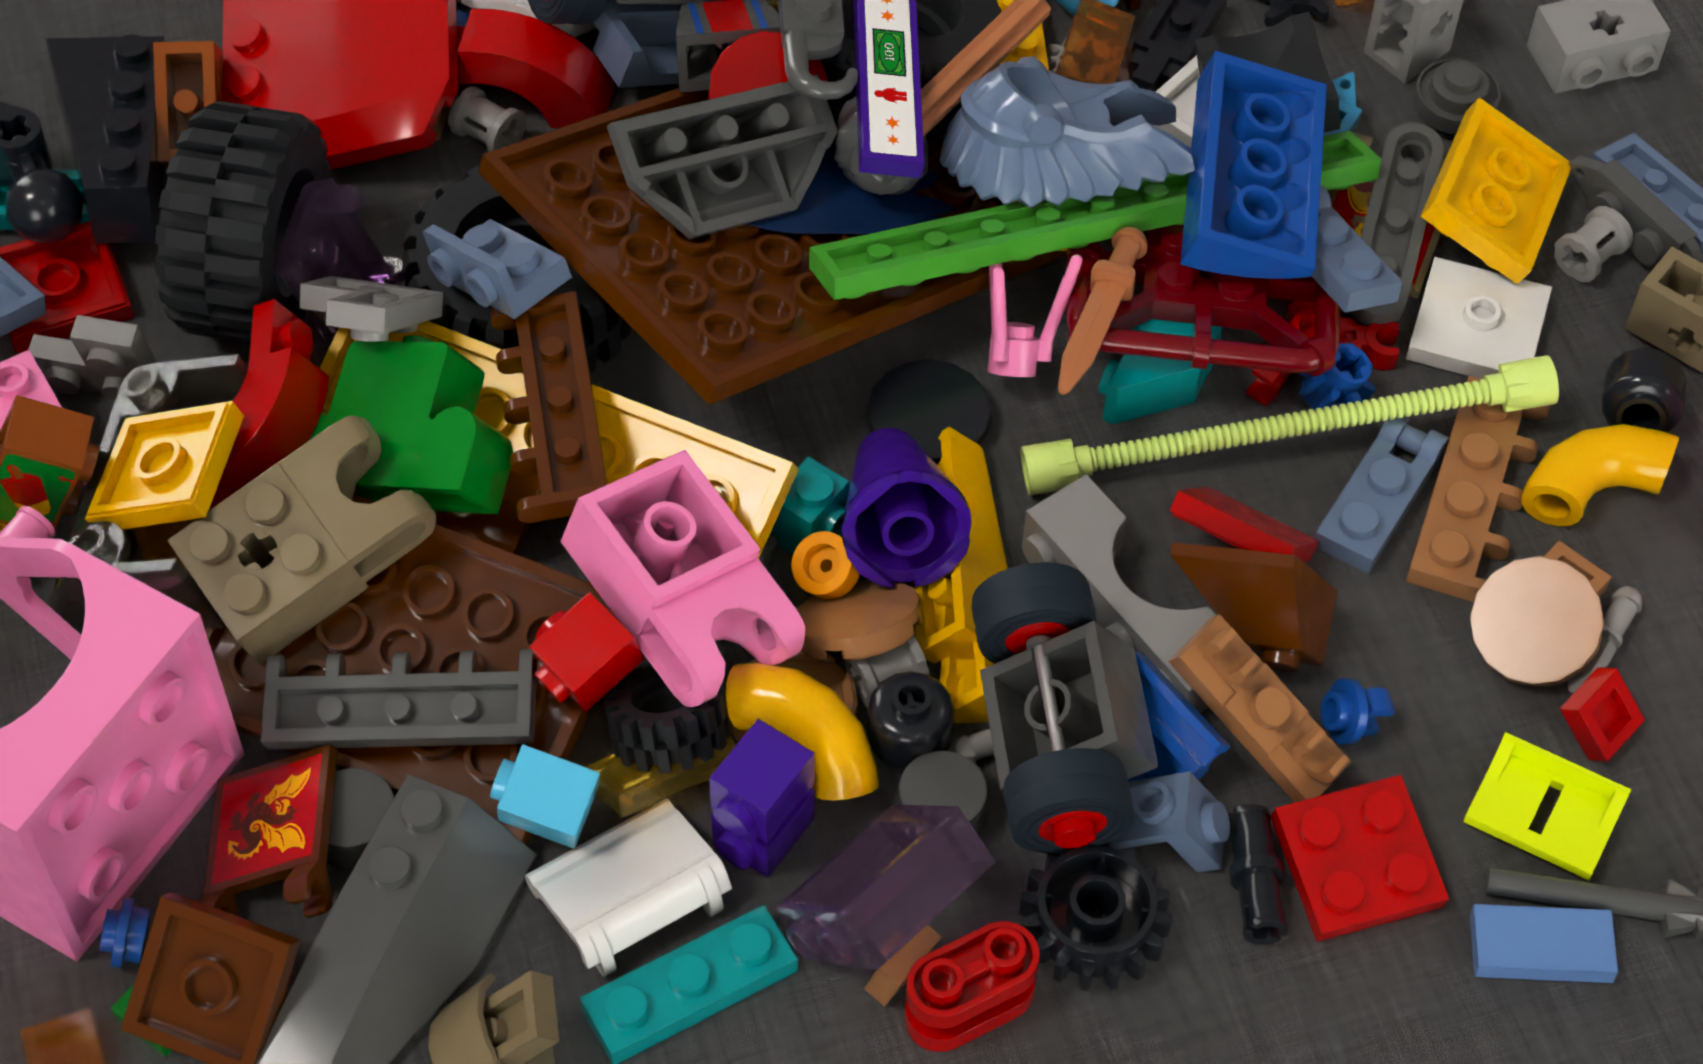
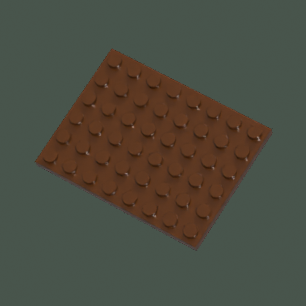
M679 88L482 154L479 174L559 255L565 257L566 262L709 405L990 287L989 266H986L971 273H954L927 279L913 286L900 285L869 292L859 298L833 300L809 269V247L862 235L782 233L746 224L693 239L686 237L627 186L607 125L615 121L708 100L709 90L680 92ZM944 138L927 141L929 147L928 170L939 174L940 179L914 194L937 199L955 208L954 211L935 214L936 216L946 218L1004 205L998 197L983 201L980 199L975 188L969 186L965 188L960 187L958 178L951 176L948 173V168L943 167L939 161ZM1053 251L1035 255L1033 258L1025 261L1013 260L1002 263V269L1005 273V281L1067 255V251Z

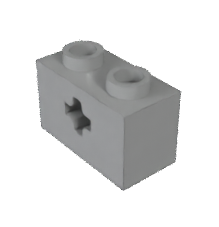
M1375 0L1363 53L1406 84L1421 73L1423 69L1450 51L1463 0Z
M1563 0L1537 7L1526 46L1552 91L1556 94L1578 88L1587 89L1599 83L1629 76L1639 77L1648 72L1658 70L1671 30L1652 0Z

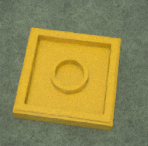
M233 401L125 418L85 520L97 533L206 518L244 414Z

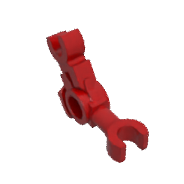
M1303 301L1290 303L1286 311L1287 316L1291 319L1289 323L1308 338L1314 337L1315 303ZM1340 318L1339 344L1352 343L1367 355L1370 362L1374 365L1373 368L1385 371L1395 368L1400 348L1386 347L1381 344L1395 345L1400 324L1392 321L1383 324L1358 325V322L1353 320V318ZM1253 369L1251 374L1257 377V379L1247 388L1246 394L1266 407L1280 393L1291 373Z

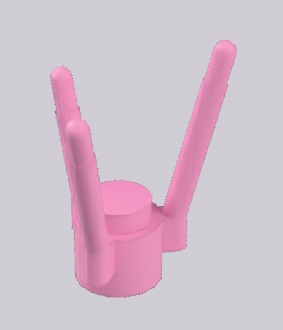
M1073 255L1070 259L1040 338L1034 337V325L1007 322L1005 273L1002 269V263L989 266L992 333L987 372L1009 377H1035L1037 361H1052L1053 341L1083 260L1080 255Z

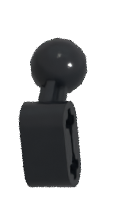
M0 102V184L10 186L6 192V218L23 239L37 243H58L72 234L82 220V194L76 184L65 173L52 170V160L42 125L37 115L27 109Z

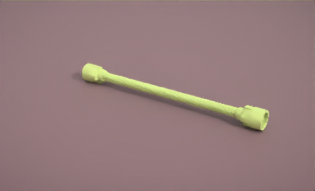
M1545 355L1498 364L1499 370L1496 374L1485 375L1479 382L1474 380L1471 383H1457L1456 386L1452 384L1448 385V387L1441 386L1440 389L1434 387L1432 390H1418L1417 393L1411 391L1409 394L1402 393L1401 396L1394 394L1393 397L1388 395L1386 398H1371L1370 402L1365 399L1362 403L1361 401H1355L1354 404L1352 402H1348L1346 405L1342 403L1339 406L1332 405L1331 408L1325 406L1323 410L1322 408H1316L1315 411L1314 409H1308L1307 412L1302 410L1300 413L1293 412L1292 415L1285 413L1284 417L1282 414H1279L1276 418L1275 416H1269L1268 419L1262 417L1261 420L1256 418L1253 419V422L1246 420L1245 424L1243 421H1239L1237 425L1235 423H1230L1229 426L1222 424L1221 427L1215 425L1213 429L1212 427H1206V430L1199 428L1198 432L1192 429L1190 433L1183 431L1182 435L1180 432H1176L1174 436L1171 433L1167 434L1166 437L1165 435H1160L1159 438L1152 436L1151 440L1146 437L1143 439V442L1141 439H1136L1135 443L1133 440H1129L1127 444L1120 442L1119 446L1117 443H1113L1111 447L1109 444L1104 445V448L1097 446L1096 450L1093 447H1088V445L1073 447L1071 438L1020 447L1023 476L1028 495L1032 496L1061 490L1079 477L1086 474L1088 476L1093 475V472H1096L1098 468L1105 470L1106 466L1108 469H1112L1114 465L1117 468L1121 467L1122 464L1123 466H1129V463L1136 465L1137 461L1142 464L1145 462V459L1147 462H1152L1153 458L1159 461L1161 457L1168 459L1169 455L1171 458H1175L1177 454L1179 457H1182L1184 453L1191 455L1192 451L1194 454H1199L1200 450L1205 453L1208 451V448L1210 451H1215L1216 447L1218 450H1222L1224 446L1225 448H1231L1232 445L1233 447H1238L1239 444L1245 446L1247 442L1254 444L1255 440L1257 443H1262L1263 439L1268 442L1271 438L1272 440H1278L1279 437L1281 439H1285L1286 436L1291 438L1294 434L1301 436L1302 432L1304 435H1308L1310 431L1311 433H1317L1318 430L1319 432H1324L1325 429L1331 431L1333 428L1340 429L1341 426L1348 428L1349 425L1354 427L1357 424L1364 425L1365 422L1366 424H1371L1372 421L1377 423L1380 419L1382 421H1387L1388 418L1394 420L1396 417H1410L1411 414L1417 416L1419 413L1426 414L1427 411L1434 413L1435 410L1440 412L1442 409H1457L1458 406L1463 408L1466 405L1473 406V404L1480 405L1481 403H1487L1488 406L1502 404L1504 412L1554 405L1558 402L1559 398L1558 377L1550 356Z

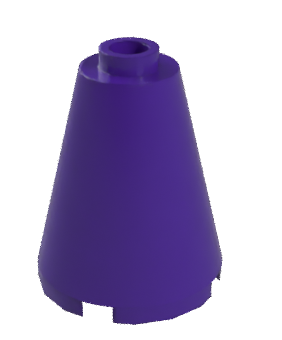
M882 428L870 433L862 440L857 449L842 521V540L847 558L860 575L880 586L893 588V582L914 581L915 587L928 585L952 572L967 554L970 544L969 534L972 521L965 497L910 434L897 428Z

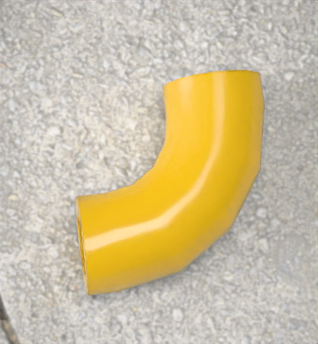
M1625 424L1581 430L1547 451L1526 482L1521 496V504L1525 511L1534 519L1558 527L1571 526L1578 523L1583 517L1587 503L1592 495L1604 488L1623 486L1659 495L1679 437L1659 430Z
M739 663L731 668L725 690L726 708L731 723L738 730H749L756 720L760 719L814 752L815 783L812 789L815 790L816 798L832 801L861 797L878 789L880 784L877 765L864 727L834 690L799 669L763 663Z

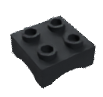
M1310 12L1289 16L1271 28L1249 35H1212L1195 39L1200 75L1214 51H1219L1327 84L1324 132L1340 129L1339 98L1334 83L1326 69Z

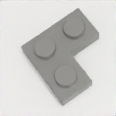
M335 276L304 282L300 285V309L323 312V320L327 326L350 329V338L359 341L389 340V332L418 331L419 323L442 317L443 292Z
M77 315L70 334L71 340L33 334L28 350L32 353L52 390L71 395L77 394L79 390L101 393L107 398L122 404H136L138 400L161 403L167 381L138 325Z

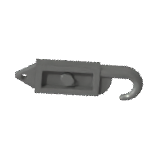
M778 0L781 48L784 50L785 74L790 85L800 94L812 99L832 100L849 94L858 82V71L855 68L848 69L845 77L836 82L819 80L812 76L809 71V60L833 57L842 51L845 32L842 0Z
M1580 155L1569 162V166L1588 198L1585 208L1591 212L1597 206H1607L1621 213L1629 222L1634 237L1632 246L1629 249L1633 251L1635 257L1642 264L1649 266L1653 270L1671 246L1703 263L1702 252L1696 241L1698 234L1616 159L1604 163Z

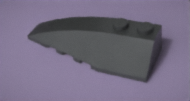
M408 774L318 933L275 1020L256 1064H389L413 1037L419 1039L436 1018L435 1012L457 988L462 991L477 974L526 883L525 875L533 870L538 860L537 854L521 840L514 837L509 830L469 797Z

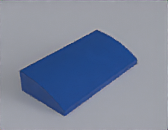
M1214 51L1197 81L1191 144L1195 170L1189 172L1180 265L1224 275L1249 278L1291 279L1311 277L1316 266L1327 84Z

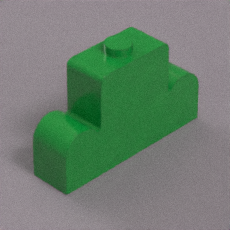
M415 335L404 336L402 342L354 341L347 349L329 412L325 409L322 410L319 421L309 439L311 440L326 428L347 416L365 418L378 433L382 451L379 461L357 482L354 493L378 501L396 491L411 490L425 498L434 511L498 514L511 469L510 456L513 453L511 441L502 432L474 414L485 377L484 371L446 343L434 342Z

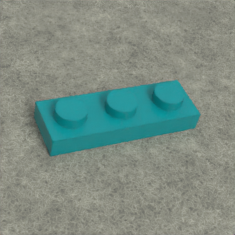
M762 905L580 997L581 1010L611 1063L618 1064L797 972L798 958L766 906Z

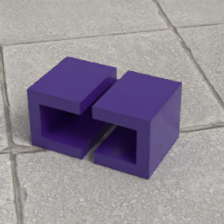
M757 719L709 778L711 809L714 810L711 815L713 844L725 860L741 869L751 867L768 878L814 820L815 790L811 787L815 783V753L760 719Z

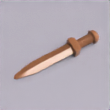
M1124 227L1118 230L1112 237L1114 250L1110 259L1099 260L1092 267L1090 296L1062 355L1058 392L1061 395L1068 394L1093 365L1121 300L1130 301L1133 297L1136 274L1133 266L1136 259L1146 254L1148 248L1146 236L1135 227Z

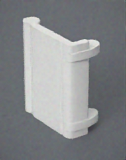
M668 798L525 875V880L536 899L540 898L577 945L586 967L590 969L596 966L603 977L617 970L613 955L693 910L703 906L710 917L723 911L724 905L721 895L732 889L727 871L719 856L714 853L712 848L680 811L673 806Z

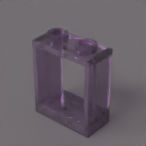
M892 804L776 908L789 925L785 931L789 942L808 961L878 970L996 861L958 806Z

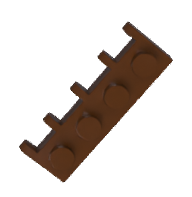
M576 291L546 296L516 319L495 308H492L490 311L493 328L497 330L517 328L519 346L499 351L496 355L498 371L503 374L523 372L526 396L510 399L503 405L506 422L510 424L531 423L534 447L515 451L510 456L511 470L514 474L526 476L538 473L541 494L522 498L516 505L518 519L524 523L571 516L579 497L608 485Z

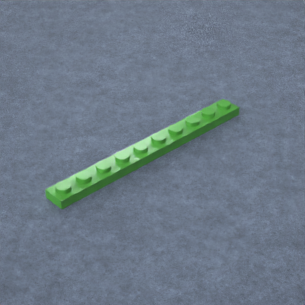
M1351 131L1324 136L1321 185L1326 190H1344L1354 184L1377 180L1381 158ZM1169 173L1164 182L1155 183L1144 180L1138 191L1119 186L1113 196L1096 195L1087 203L1070 197L1058 207L1044 200L1031 209L1021 202H1015L1006 206L1001 205L809 247V269L833 300L842 298L853 299L873 291L900 285L913 286L927 279L954 273H971L981 267L1013 260L1025 261L1033 258L1035 255L1062 249L1083 248L1090 243L1112 239L1114 234L1124 227H1135L1144 232L1174 224L1184 225L1189 173L1182 176Z

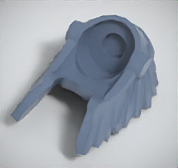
M1035 56L1021 57L1017 62L1006 61L994 70L986 73L982 78L973 81L961 93L962 107L948 126L939 159L942 166L948 168V173L958 178L960 187L965 188L969 186L975 188L980 199L983 201L998 197L1005 206L1019 201L1031 209L1044 200L1058 207L1070 197L1087 203L1096 195L1113 196L1119 186L1138 191L1144 180L1155 183L1164 182L1169 173L1182 176L1195 170L1192 148L1171 134L1154 126L1176 122V107L1172 101L1155 91L1138 88L1131 80L1110 84H1094L1071 80L1048 71Z

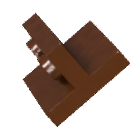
M174 892L165 894L159 900L120 1030L208 1064H256L275 1020L297 977L291 971L301 940Z

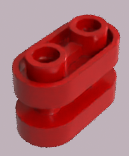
M997 921L989 923L918 959L908 973L904 1020L906 1030L911 1039L917 1045L929 1051H951L1021 1016L1032 1003L1036 985L1040 952L1034 936L1017 923Z

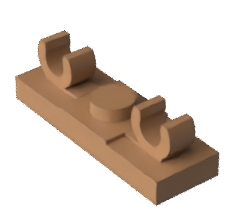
M1220 614L1209 618L1168 661L1294 803L1321 796L1351 763L1345 753L1339 749L1327 733L1308 714L1309 711L1270 667L1261 661Z

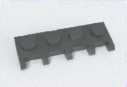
M520 649L518 671L477 672L478 660L476 651L461 650L458 673L411 674L412 662L410 653L394 652L392 674L345 675L346 662L344 654L337 653L327 655L325 676L286 677L287 665L285 656L269 655L266 664L261 743L268 750L315 749L327 744H331L334 748L534 744L537 679L533 674L537 671V660L531 649Z

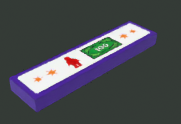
M853 0L855 69L858 71L856 100L859 172L921 178L925 160L916 0Z

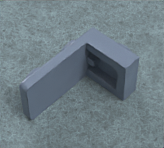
M1191 771L1129 782V792L1134 808L1133 822L1122 835L1109 842L1110 848L1118 850L1168 842L1197 873L1222 868L1223 842L1227 841L1230 835L1229 816L1223 803L1217 801Z

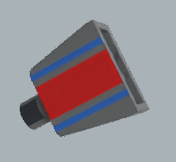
M726 0L682 5L676 28L679 91L709 90L711 71L722 51L743 36L761 31L780 33L779 14L765 0Z

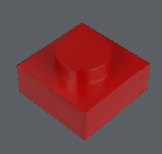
M1597 667L1560 707L1561 713L1588 760L1608 762L1645 721L1617 668Z

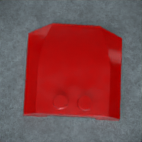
M223 0V102L300 113L308 117L318 126L322 132L321 137L326 141L328 149L326 160L330 162V170L433 146L438 136L433 129L442 107L452 106L459 91L456 0Z

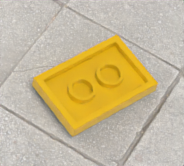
M1479 97L1464 114L1420 217L1433 225L1441 234L1450 237L1479 257L1487 266L1499 271L1518 284L1532 271L1571 170L1569 166L1570 161Z

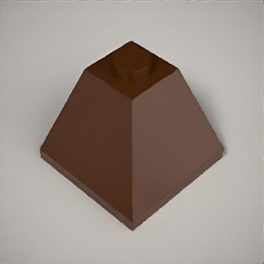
M1172 542L1170 556L1215 612L1220 614L1250 649L1261 657L1263 663H1266L1271 669L1284 672H1298L1300 663L1323 666L1338 591L1299 557L1289 554Z

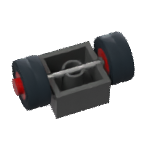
M1050 562L1023 564L992 575L975 590L971 608L976 626L978 647L982 655L994 663L980 670L1000 790L1003 791L1008 811L1010 833L1017 845L1026 850L1038 853L1061 854L1081 847L1100 846L1122 835L1131 826L1134 817L1128 779L1157 768L1158 762L1135 649L1097 623L1095 610L1092 605L1090 585L1084 574L1071 566Z

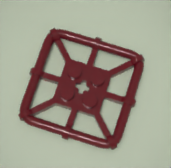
M1331 202V207L1337 212V207ZM1174 224L1143 232L1148 242L1147 252L1143 257L1136 259L1133 266L1136 273L1135 283L1143 284L1142 293L1132 297L1130 301H1124L1119 304L1099 351L1189 361L1191 362V368L1207 370L1208 364L1288 373H1308L1312 376H1320L1331 370L1335 365V357L1339 348L1340 307L1312 276L1291 279L1249 278L1224 275L1180 265L1184 225ZM1098 242L1090 243L1083 248H1068L1066 267H1068L1073 255H1080L1083 260L1067 304L1068 339H1070L1090 296V280L1093 265L1102 259L1109 260L1112 254L1110 251H1102ZM1200 274L1210 275L1212 278H1202ZM1267 298L1315 303V336L1308 338L1266 306ZM1150 319L1192 323L1193 337L1130 329ZM1211 326L1252 330L1270 345L1211 339Z

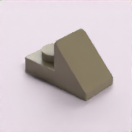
M530 970L485 998L483 1014L486 1027L501 1064H555L553 1045L560 1041L553 976Z

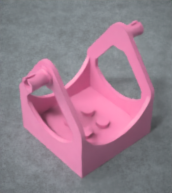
M22 506L16 512V516L0 532V598L65 654L71 662L54 687L35 706L12 723L0 729V917L78 962L102 932L107 909L117 911L121 909L124 897L129 898L217 790L218 780L227 777L245 753L201 615L62 539H52L55 535V529L49 520L37 510L29 506ZM29 577H67L81 580L85 597V617L82 634L75 630L34 592Z

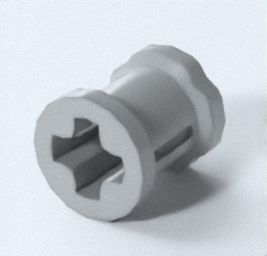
M470 86L453 103L449 112L448 125L452 133L458 136L469 135L487 145V151L490 152L520 142L525 131L526 117L522 111L516 108L504 109L488 100L484 90L477 86Z
M1597 206L1586 215L1585 225L1575 233L1564 234L1555 242L1554 257L1558 266L1566 275L1582 283L1590 282L1601 273V265L1612 255H1621L1632 246L1634 237L1631 226L1624 216L1613 208ZM1611 231L1614 232L1613 237L1607 236ZM1573 252L1579 253L1576 257L1573 256Z
M914 635L905 644L884 654L861 660L845 659L846 670L854 680L856 694L867 708L873 691L881 681L893 674L913 671L930 675L925 655Z

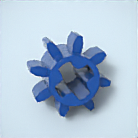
M1341 343L1335 357V365L1331 370L1320 376L1300 373L1306 378L1303 380L1301 389L1298 392L1314 410L1316 408H1322L1323 410L1325 406L1331 408L1332 405L1339 406L1342 403L1346 405L1348 402L1354 404L1355 401H1361L1362 403L1363 400L1368 399L1376 391V387L1367 381L1374 365L1360 348L1352 343Z

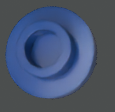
M1340 678L1332 684L1329 692L1324 695L1320 714L1323 726L1329 731L1330 736L1336 743L1352 745L1357 743L1362 736L1377 734L1380 729L1376 717H1392L1395 714V710L1387 689L1380 687L1363 689L1362 685L1355 679Z

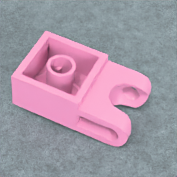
M682 450L578 498L560 542L618 621L634 636L644 656L672 694L686 707L699 706L717 695L725 677L726 663L715 641L727 640L740 644L759 663L769 665L782 663L801 652L805 639L803 619L757 558L761 551L760 547L686 450Z

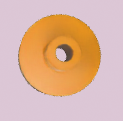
M820 531L805 537L796 547L792 557L791 569L796 583L804 591L820 599H837L846 595L855 586L860 576L859 572L847 558L842 537L833 532Z

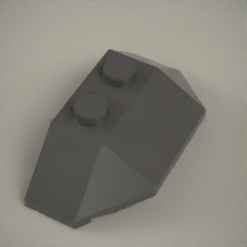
M817 74V75H812V76H814L815 78L819 79L818 74ZM789 81L615 121L607 125L627 186L689 239L797 210L818 171L826 149L831 146L838 133L827 100L812 99L804 96L795 90Z

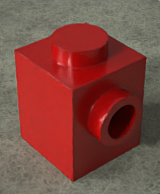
M590 592L568 612L562 610L549 617L539 628L536 640L529 646L541 666L533 674L538 682L559 704L570 697L584 713L645 659L634 636Z

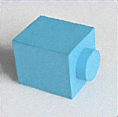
M522 744L515 762L503 759L490 792V798L499 801L497 807L498 821L575 849L599 788L600 772Z

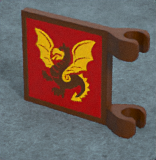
M327 744L218 780L204 893L198 902L239 917L234 894L286 879L283 885L284 899L292 905L304 902L302 912L306 918L322 915L331 909L333 895L326 865L337 749L331 744Z

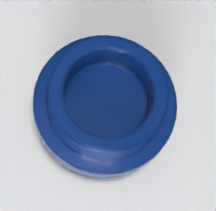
M124 897L121 911L107 909L99 951L112 952L111 967L122 968L123 961L140 964L142 960L151 909L134 906L135 899Z

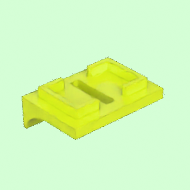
M1505 732L1463 822L1589 881L1632 789ZM1550 786L1561 791V794L1540 835L1530 830L1529 827Z

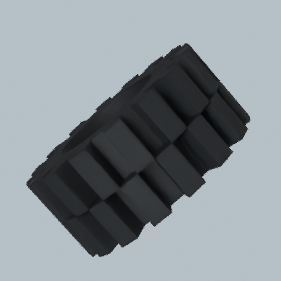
M643 667L632 671L633 680L624 677L616 684V689H611L606 694L607 701H604L613 753L616 758L620 757L621 763L628 768L636 763L638 771L648 773L653 765H658L659 773H671V765L681 763L683 770L694 767L693 759L698 757L703 762L709 761L714 758L713 749L722 751L727 746L726 738H731L732 730L726 708L723 682L714 698L699 706L686 707L672 694L656 671L647 673Z

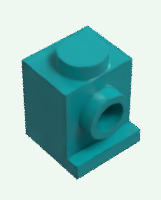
M809 456L798 467L799 471L770 533V536L778 537L779 547L792 555L799 543L812 533L829 531L842 537L841 528L849 492V481Z

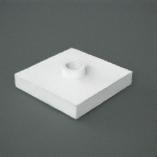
M1434 257L1406 360L1483 379L1485 375L1496 374L1499 370L1498 364L1535 357L1552 287L1524 279L1516 284L1501 273Z

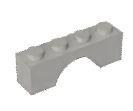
M1087 474L1026 510L1022 549L1028 562L1065 564L1083 573L1090 585L1092 605L1095 610L1097 623L1132 646L1135 652L1143 653L1199 713L1209 708L1168 661L1209 618L1216 616L1215 612L1209 606L1188 610L1156 606L1135 595L1123 583L1115 569L1114 562L1121 553L1126 516Z

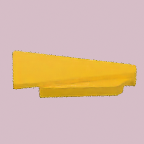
M949 426L942 430L938 437L941 441L942 458L938 463V467L960 490L968 503L972 521L969 534L970 544L967 554L952 572L928 585L915 587V583L912 581V587L920 598L923 613L921 626L915 624V635L926 660L934 664L941 661L940 682L951 694L955 709L954 724L987 723L989 720L980 670L994 663L987 660L978 647L976 626L971 608L972 597L982 582L1008 568L984 451L980 445Z

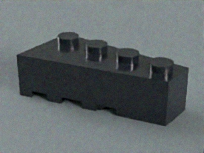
M131 34L122 37L46 38L56 95L61 108L95 244L155 242L164 167L157 161L153 42H165L164 36Z

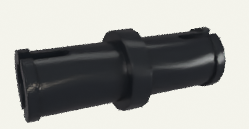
M1244 804L1235 807L1233 813H1228L1234 862L1229 867L1230 883L1234 889L1239 891L1244 939L1252 944H1271L1280 941L1281 936L1288 934L1280 893V885L1285 878L1283 862L1278 857H1275L1270 827V811L1262 805Z

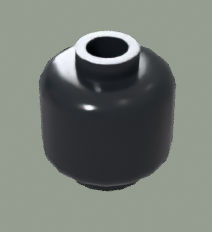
M1648 348L1626 351L1614 359L1605 375L1602 396V412L1607 423L1610 426L1625 424L1666 433L1673 430L1683 416L1686 376L1681 364L1667 353Z
M913 671L896 673L881 681L871 694L867 712L868 739L870 747L878 758L893 768L905 770L914 759L923 754L933 751H947L952 740L955 715L951 694L940 681L925 673Z

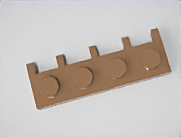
M1469 375L1467 382L1471 383L1474 380L1479 382L1480 378ZM1481 403L1480 405L1473 404V406L1459 407L1407 575V583L1471 602L1475 601L1476 593L1486 582L1485 579L1475 577L1481 556L1503 560L1508 557L1511 542L1506 537L1488 532L1495 507L1509 511H1517L1522 507L1521 496L1523 490L1503 483L1509 459L1530 463L1536 459L1539 449L1538 444L1534 440L1517 435L1521 418L1523 416L1533 420H1544L1548 417L1551 405L1504 412L1502 404L1488 406L1487 403Z

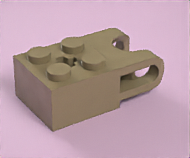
M347 416L332 424L209 510L206 518L196 519L167 540L235 640L260 665L267 660L269 655L278 653L369 588L366 583L421 544L435 529V511L425 498L411 490L396 491L371 504L353 502L357 482L379 461L382 451L378 433L365 418Z

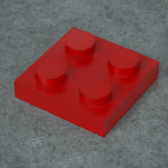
M1402 775L1276 807L1271 815L1273 826L1316 942L1443 908L1449 900Z

